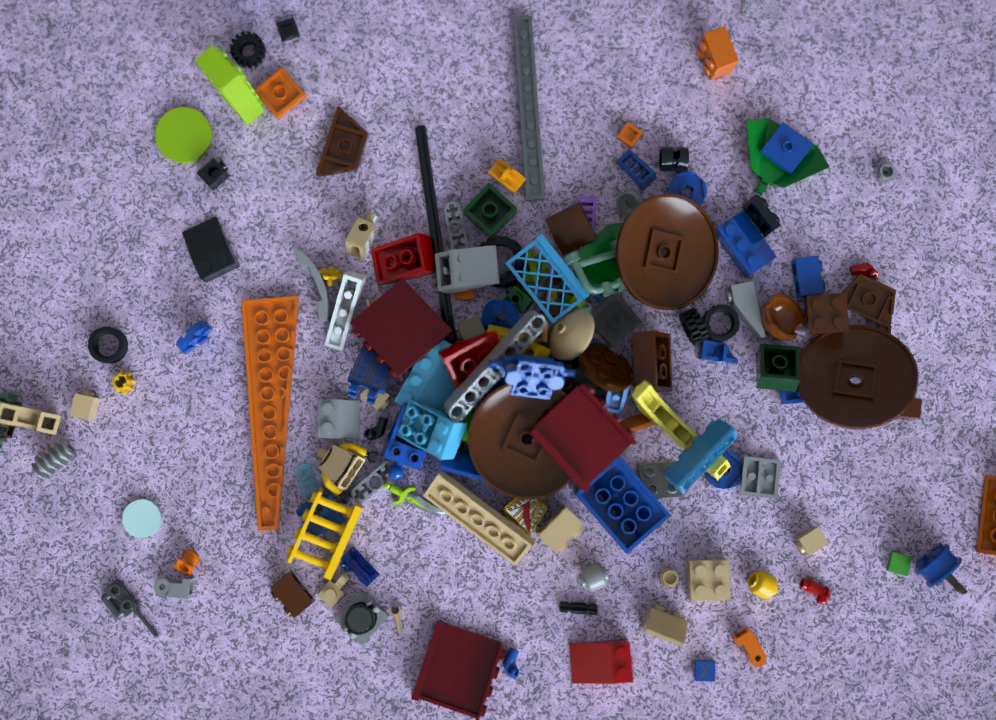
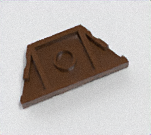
M338 106L317 168L316 176L318 177L357 171L368 140V132Z

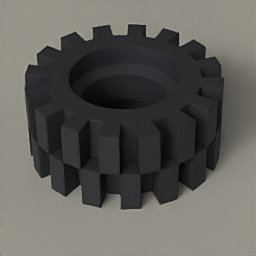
M247 31V34L241 32V36L235 35L237 39H232L233 45L230 44V53L236 63L243 68L247 66L249 69H252V66L258 67V63L262 64V58L265 59L266 49L261 38L250 31ZM252 44L255 46L254 54L251 56L242 55L241 50L244 45Z
M693 307L679 314L681 326L692 345H696L709 338L706 325L703 323V319L700 317L697 309Z

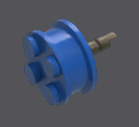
M938 543L932 548V552L928 556L924 554L916 561L918 564L915 566L914 572L924 577L928 587L935 586L946 579L962 595L968 592L951 574L961 564L962 558L960 556L956 557L949 550L950 546L947 543Z

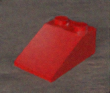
M417 233L371 249L377 285L379 286L399 282L402 278L406 281L436 273L431 238L428 235Z
M495 330L455 343L437 352L455 389L465 381L500 342Z
M628 639L569 643L572 683L620 684L633 682L631 650Z

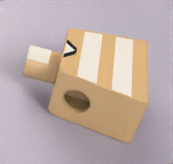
M368 212L364 219L357 218L345 240L347 254L365 261L377 233L375 225L376 215Z

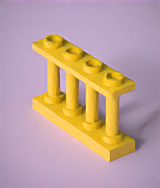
M319 487L318 491H313L309 500L312 503L309 510L305 509L301 518L304 523L301 528L297 527L293 537L296 538L294 545H289L286 556H288L287 562L290 564L293 558L296 557L321 567L324 571V578L331 580L363 506L355 502L353 507H347L321 496L323 489ZM319 503L346 514L345 517H348L346 524L340 525L313 514L317 504ZM309 522H314L338 532V535H340L338 542L334 541L332 543L305 532ZM304 539L330 550V553H332L330 560H323L298 550L301 540Z

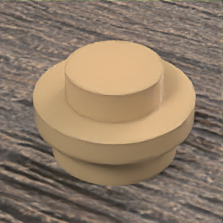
M665 568L660 573V582L665 587H674L679 582V574L673 568Z

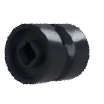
M661 146L659 171L671 172L674 169L676 172H687L689 164L688 147H677L673 150L672 147Z

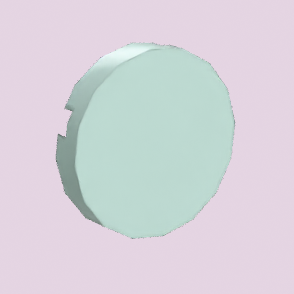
M135 500L125 508L122 515V524L131 536L146 538L155 534L162 523L161 510L151 500Z

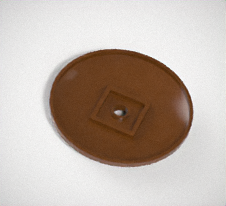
M661 194L645 199L632 209L620 228L616 243V263L620 278L630 294L648 307L660 310H675L690 305L709 287L718 265L719 244L717 233L710 217L696 202L682 195ZM663 247L667 251L665 257H662L660 253Z
M849 325V332L819 334L808 343L800 355V382L797 389L801 399L816 416L838 427L869 429L887 424L899 417L910 406L917 391L918 368L910 350L894 335L879 328L866 325ZM858 377L861 379V382L852 383L850 379Z
M502 385L485 397L472 417L468 434V446L472 462L483 480L493 489L504 495L517 499H538L549 496L565 487L572 479L533 437L532 442L529 444H524L521 438L561 402L567 394L558 389L552 390L550 399L514 396L510 393L511 385Z

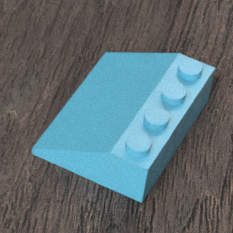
M443 340L416 362L394 402L402 406L404 402L408 403L409 399L445 412L444 403L456 389L452 386L437 352L453 344Z

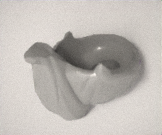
M634 190L620 193L616 199V207L622 218L625 220L632 209L644 201V198Z

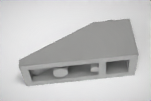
M754 282L730 285L727 288L728 291H726L727 302L731 303V307L757 340L765 338Z

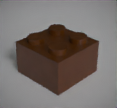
M847 293L803 297L806 335L849 332Z

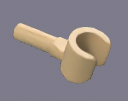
M398 605L399 612L394 614L392 606H390L389 611L394 616L397 632H402L400 623L402 608Z

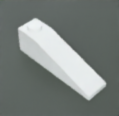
M350 270L343 275L324 346L343 351L351 328L350 321L355 317L363 293L366 275Z

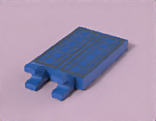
M363 345L348 377V382L351 383L348 389V396L356 398L360 386L369 389L366 402L374 405L378 393L385 394L392 376L387 371L389 368L385 364L382 366L376 360V354L373 351L369 352Z

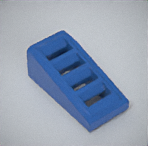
M630 149L616 161L620 168L643 191L657 178L656 173ZM632 158L633 160L626 166L624 163ZM637 163L638 165L631 171L630 168ZM643 169V171L637 176L636 173L639 170Z

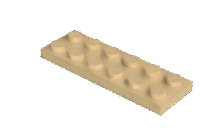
M443 470L438 473L423 497L514 566L520 562L536 542Z

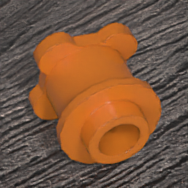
M184 550L182 557L178 558L177 563L174 564V568L184 573L185 576H190L192 574L191 571L195 569L194 566L200 562L198 553L194 550Z

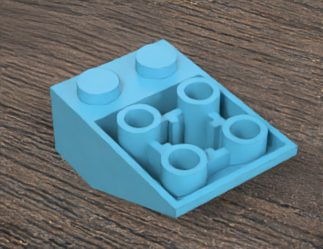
M409 399L397 436L440 460H450L455 458L467 423L462 420L454 421L443 411Z

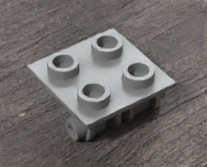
M676 461L638 465L640 480L658 500L683 497L664 477L665 469L671 463L675 464Z

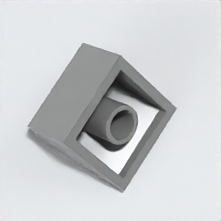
M319 399L318 438L359 439L361 401Z

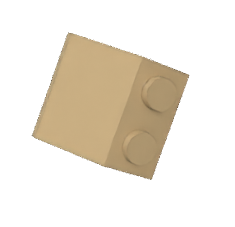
M655 604L654 607L649 605L641 625L645 633L683 647L688 621L683 619L684 615L675 611L672 614L665 612L666 608Z

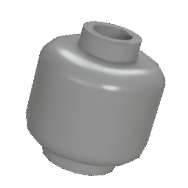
M599 563L584 567L582 569L583 575L579 576L582 586H587V589L591 592L605 588L607 581H610L605 566H601Z

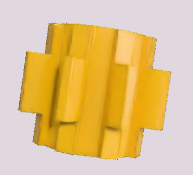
M120 370L118 375L113 374L114 380L110 384L115 386L114 392L122 391V394L126 395L129 389L135 390L133 383H136L137 380L132 379L133 373L128 372L126 374L125 371ZM124 378H125V379H126V383H124V384H123V387H122V386H121V382H123V381H124Z

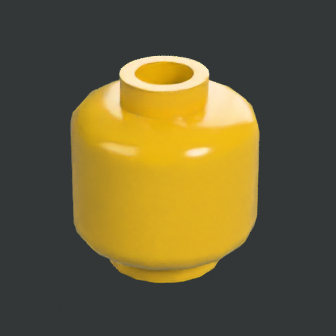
M763 570L750 575L748 586L752 594L762 599H769L776 595L778 592V582L775 576Z

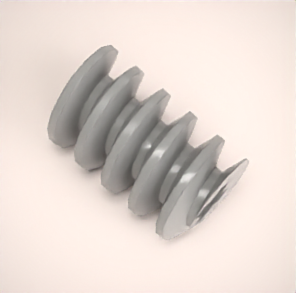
M60 439L61 446L58 443H54L55 450L48 447V455L42 451V459L38 456L34 457L36 463H32L31 466L40 478L47 479L49 475L55 473V470H60L62 466L68 464V461L71 462L77 457L75 449L65 439Z

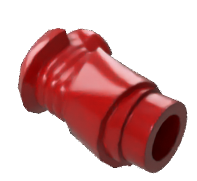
M811 578L801 579L800 589L817 595V603L827 604V599H830L831 596L828 586L823 587Z

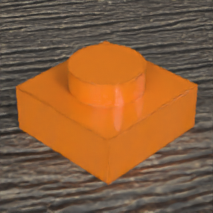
M627 122L616 139L632 149L643 132Z

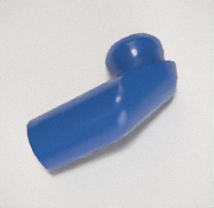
M510 647L503 661V667L509 677L517 678L520 671L517 668L515 659L519 651Z

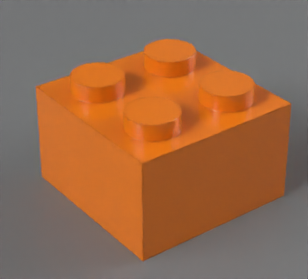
M723 26L703 34L696 52L698 58L703 60L705 75L709 76L712 81L731 74L739 59L726 27Z

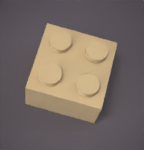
M725 558L686 559L687 598L689 600H731L729 560Z

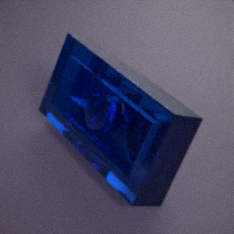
M354 546L341 557L343 561L340 563V566L346 573L353 571L358 580L366 587L380 575Z

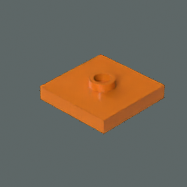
M283 67L254 89L260 100L278 120L307 97Z

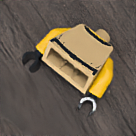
M342 443L339 446L332 445L329 450L322 447L318 451L317 457L322 459L318 468L322 472L321 477L325 487L336 496H341L342 503L348 504V501L343 496L349 495L352 498L351 492L346 490L366 461L364 457H367L369 462L375 463V461L370 460L369 456L372 453L378 455L377 452H368L366 448L355 443Z

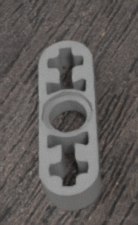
M450 201L444 206V214L452 250L458 246L457 239L452 240V238H459L463 235L464 238H460L461 244L466 246L464 248H469L461 207L457 202ZM450 206L458 209L455 211V220H452L451 212H447L450 210ZM459 224L462 227L461 232L454 234L451 231L452 225Z
M392 460L383 462L351 491L353 501L357 503L367 501L384 486L385 482H389L391 478L388 473L385 475L387 479L384 481L382 475L377 472L381 470V473H383L387 469L385 467L386 464L390 466L392 464L395 465L396 462ZM377 476L380 478V485L378 487L370 485L371 477ZM366 482L367 487L371 489L372 492L369 493V491L367 490L363 494L364 499H357L356 490H363L365 488L363 484Z

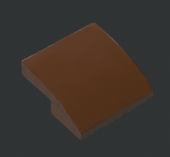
M580 202L546 218L547 225L562 255L597 237Z

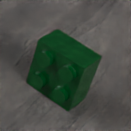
M490 183L463 210L464 216L488 238H494L517 213V207Z
M760 344L756 355V388L796 392L800 382L799 347Z

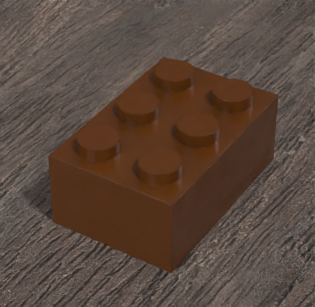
M658 331L632 333V366L634 368L632 383L634 389L645 380L652 386L655 392L673 391L670 334Z

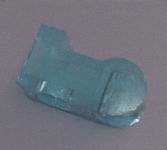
M312 463L292 468L305 501H309L313 491L317 492L319 489Z

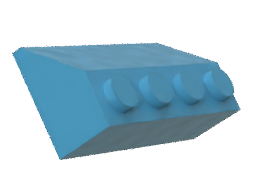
M720 418L716 421L712 420L706 426V432L702 436L700 434L696 436L692 441L693 445L688 450L684 449L679 454V460L675 464L671 463L665 469V479L684 495L737 439L735 427Z

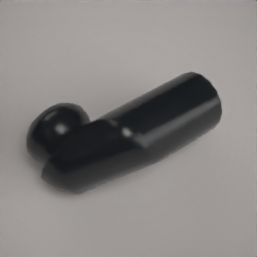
M379 416L377 426L366 429L364 437L368 440H376L382 437L385 433L388 419Z

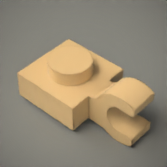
M344 573L336 583L330 580L317 596L333 608L346 593L341 588L350 577Z

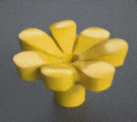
M329 266L328 270L326 268L318 270L323 279L326 280V286H333L334 280L343 278L342 270H335V267Z

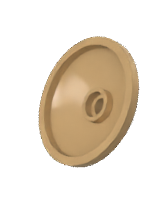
M574 307L554 324H551L547 336V348L551 349L550 355L559 361H570L586 350L592 340L595 329L594 318L588 310L582 307Z

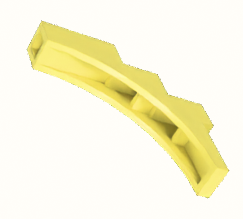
M644 380L641 384L637 385L631 396L636 401L639 411L656 424L661 432L677 444L682 451L684 449L688 450L693 445L692 441L698 435L668 407L648 382ZM721 455L706 472L716 480H719L729 469L730 464Z

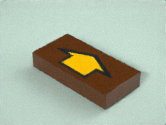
M547 277L546 288L550 286L551 277ZM553 277L551 288L563 289V285H561L562 279ZM544 290L542 301L548 302L549 290ZM551 291L550 302L561 303L562 292ZM549 304L550 315H559L561 306Z

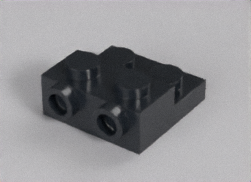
M756 194L742 208L765 238L781 226L779 223L780 219L775 213L770 211L767 201Z

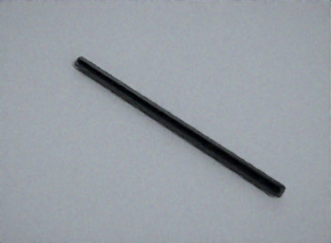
M419 125L415 127L430 238L435 259V254L444 252L426 126ZM438 291L442 320L452 329L454 338L449 343L455 344L457 340L451 298L449 294Z

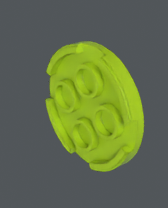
M178 107L168 111L160 118L155 130V141L161 153L169 160L187 164L201 159L208 152L213 132L209 121L201 112L190 107Z

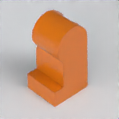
M747 627L731 637L738 647L743 646L749 663L755 667H761L765 664L766 655L751 629Z

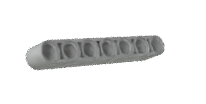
M534 310L526 312L446 400L444 411L452 420H462L501 377L500 369L488 368L489 360L501 361L504 356L514 357L515 354L521 355L545 329L547 322L544 316ZM538 318L537 322L532 325L533 319ZM524 332L523 338L519 339V335ZM511 347V351L505 354L506 349ZM481 377H485L482 383H478ZM471 391V395L465 398L466 393ZM458 406L457 411L452 413V409Z

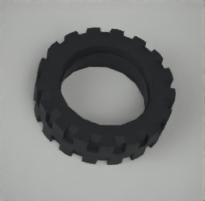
M505 236L490 237L486 239V242L480 244L481 247L492 245L496 247L504 246L509 248L514 255L522 250L520 244ZM515 260L513 268L524 271L525 260ZM510 272L507 276L499 278V284L491 286L505 288L518 282V279Z

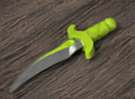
M390 482L384 483L385 489H389L390 492L400 496L398 499L393 500V504H401L405 500L408 504H412L422 511L446 514L420 496L410 494L409 492L416 490V486L411 485L401 489Z

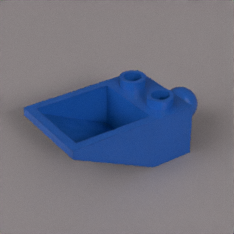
M405 402L388 433L380 456L396 462L388 470L389 477L393 480L402 478L404 474L403 465L420 471L426 455V451L397 436L408 405ZM395 448L399 449V451H397V455L393 454V450ZM412 455H416L414 462L411 461Z

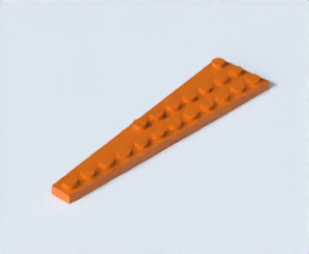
M300 296L241 301L258 531L279 529Z

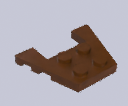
M859 274L841 292L847 293L848 310L877 323V328L891 333L896 289Z

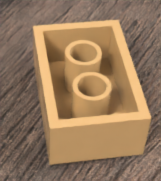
M562 505L538 530L537 535L555 553L558 551L563 552L569 545L567 541L572 536L576 538L583 531L581 527L583 523L566 506Z

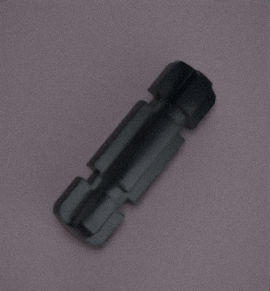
M561 601L559 611L562 613H568L569 611L574 614L589 613V615H597L598 606L597 604L590 603L589 605L571 602L570 604Z

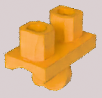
M498 158L496 163L487 172L514 194L526 180L524 176L501 158Z

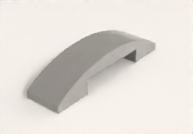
M296 249L294 252L301 268L304 271L307 269L311 270L322 300L316 302L322 320L326 323L330 318V297L326 283L315 264L303 252Z

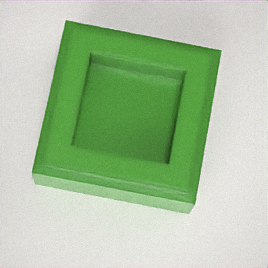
M890 552L886 571L908 576L912 557Z

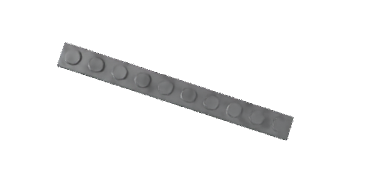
M532 15L514 16L513 26L524 177L526 178V202L545 200Z

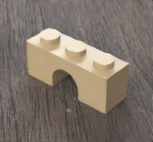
M0 401V423L22 426L56 435L61 419L60 415Z

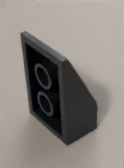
M217 216L182 232L192 262L202 281L208 283L241 267Z

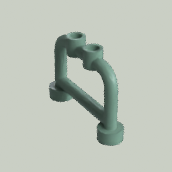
M617 239L609 244L612 249L611 251L582 260L576 251L564 258L567 266L573 267L581 285L587 292L591 294L602 293L603 297H607L614 293L613 289L615 288L619 292L626 290L620 277L611 282H604L599 286H592L582 269L583 267L616 257Z

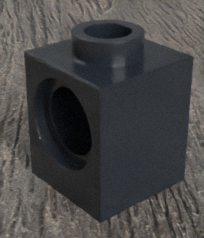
M214 158L197 172L213 191L230 177L226 172L229 168L222 161L217 162ZM214 170H219L217 176L211 177Z

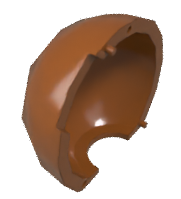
M781 293L772 295L764 303L761 313L763 327L768 334L778 340L785 341L796 339L798 333H795V331L803 324L806 318L796 301L788 295Z

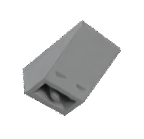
M495 245L453 249L435 254L439 292L451 295L500 283Z

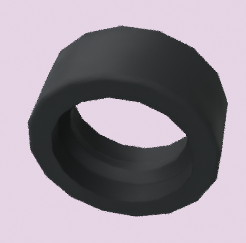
M727 305L713 306L702 317L703 323H705L708 330L709 339L712 341H727L739 329L740 321L738 314ZM718 312L727 314L731 319L730 330L722 335L714 333L709 326L711 316Z
M101 327L90 335L88 350L95 360L113 364L125 357L128 351V341L120 330L112 327ZM112 334L119 341L118 350L112 356L101 355L98 351V341L103 335Z

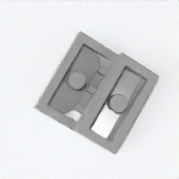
M743 456L740 495L777 499L781 460Z

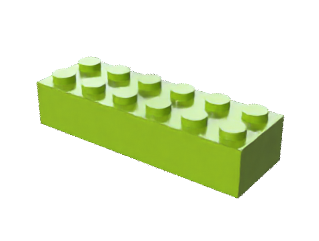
M212 44L194 60L225 102L247 126L264 112L261 106L263 102L247 81L242 70L235 63H232L222 48L217 50Z

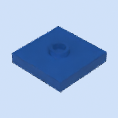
M783 122L760 153L791 175L814 144Z

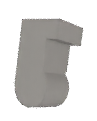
M169 577L161 578L155 582L154 591L160 596L189 599L193 597L195 578L186 577L182 579V582L174 581Z

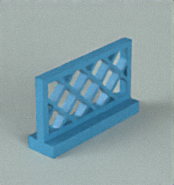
M542 233L505 263L552 324L590 295ZM534 245L540 251L539 259L527 258L528 250ZM517 259L525 260L524 271L515 270L511 263ZM527 260L538 262L537 273L526 271ZM541 262L549 263L552 266L551 274L539 273ZM553 270H555L558 275H553ZM518 273L523 274V279L520 277ZM525 274L537 275L536 286H529L525 283ZM539 276L551 277L549 288L538 287ZM553 277L561 278L564 281L563 289L551 288ZM537 289L549 290L548 302L539 301ZM551 291L563 292L561 303L550 302ZM565 292L573 293L578 300L573 304H564ZM549 304L561 306L560 314L555 318L549 313ZM563 306H569L563 311Z

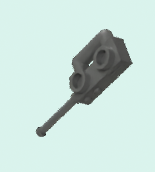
M116 579L104 589L106 593L101 597V600L115 618L120 619L124 615L127 617L133 612L153 634L154 638H158L159 634L155 632L139 612L140 602L135 600V596L131 595L121 580ZM115 596L121 603L120 609L112 601V597Z

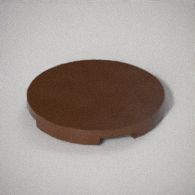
M600 343L589 344L578 358L580 368L585 376L604 390L611 392L626 390L631 384L633 370L622 354L618 355L608 349L609 346Z

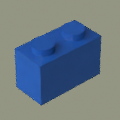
M818 255L792 260L791 266L796 299L809 295L823 294L825 281L821 277L823 267Z

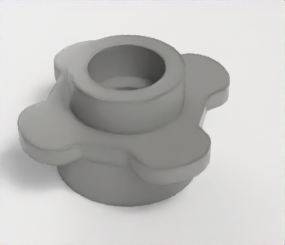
M890 162L882 166L877 165L874 169L879 177V183H885L887 180H894L896 178L895 169Z

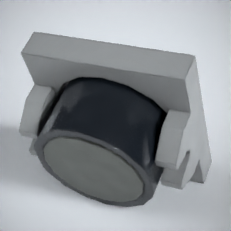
M361 589L334 620L342 626V630L347 632L350 638L356 639L363 646L390 615Z

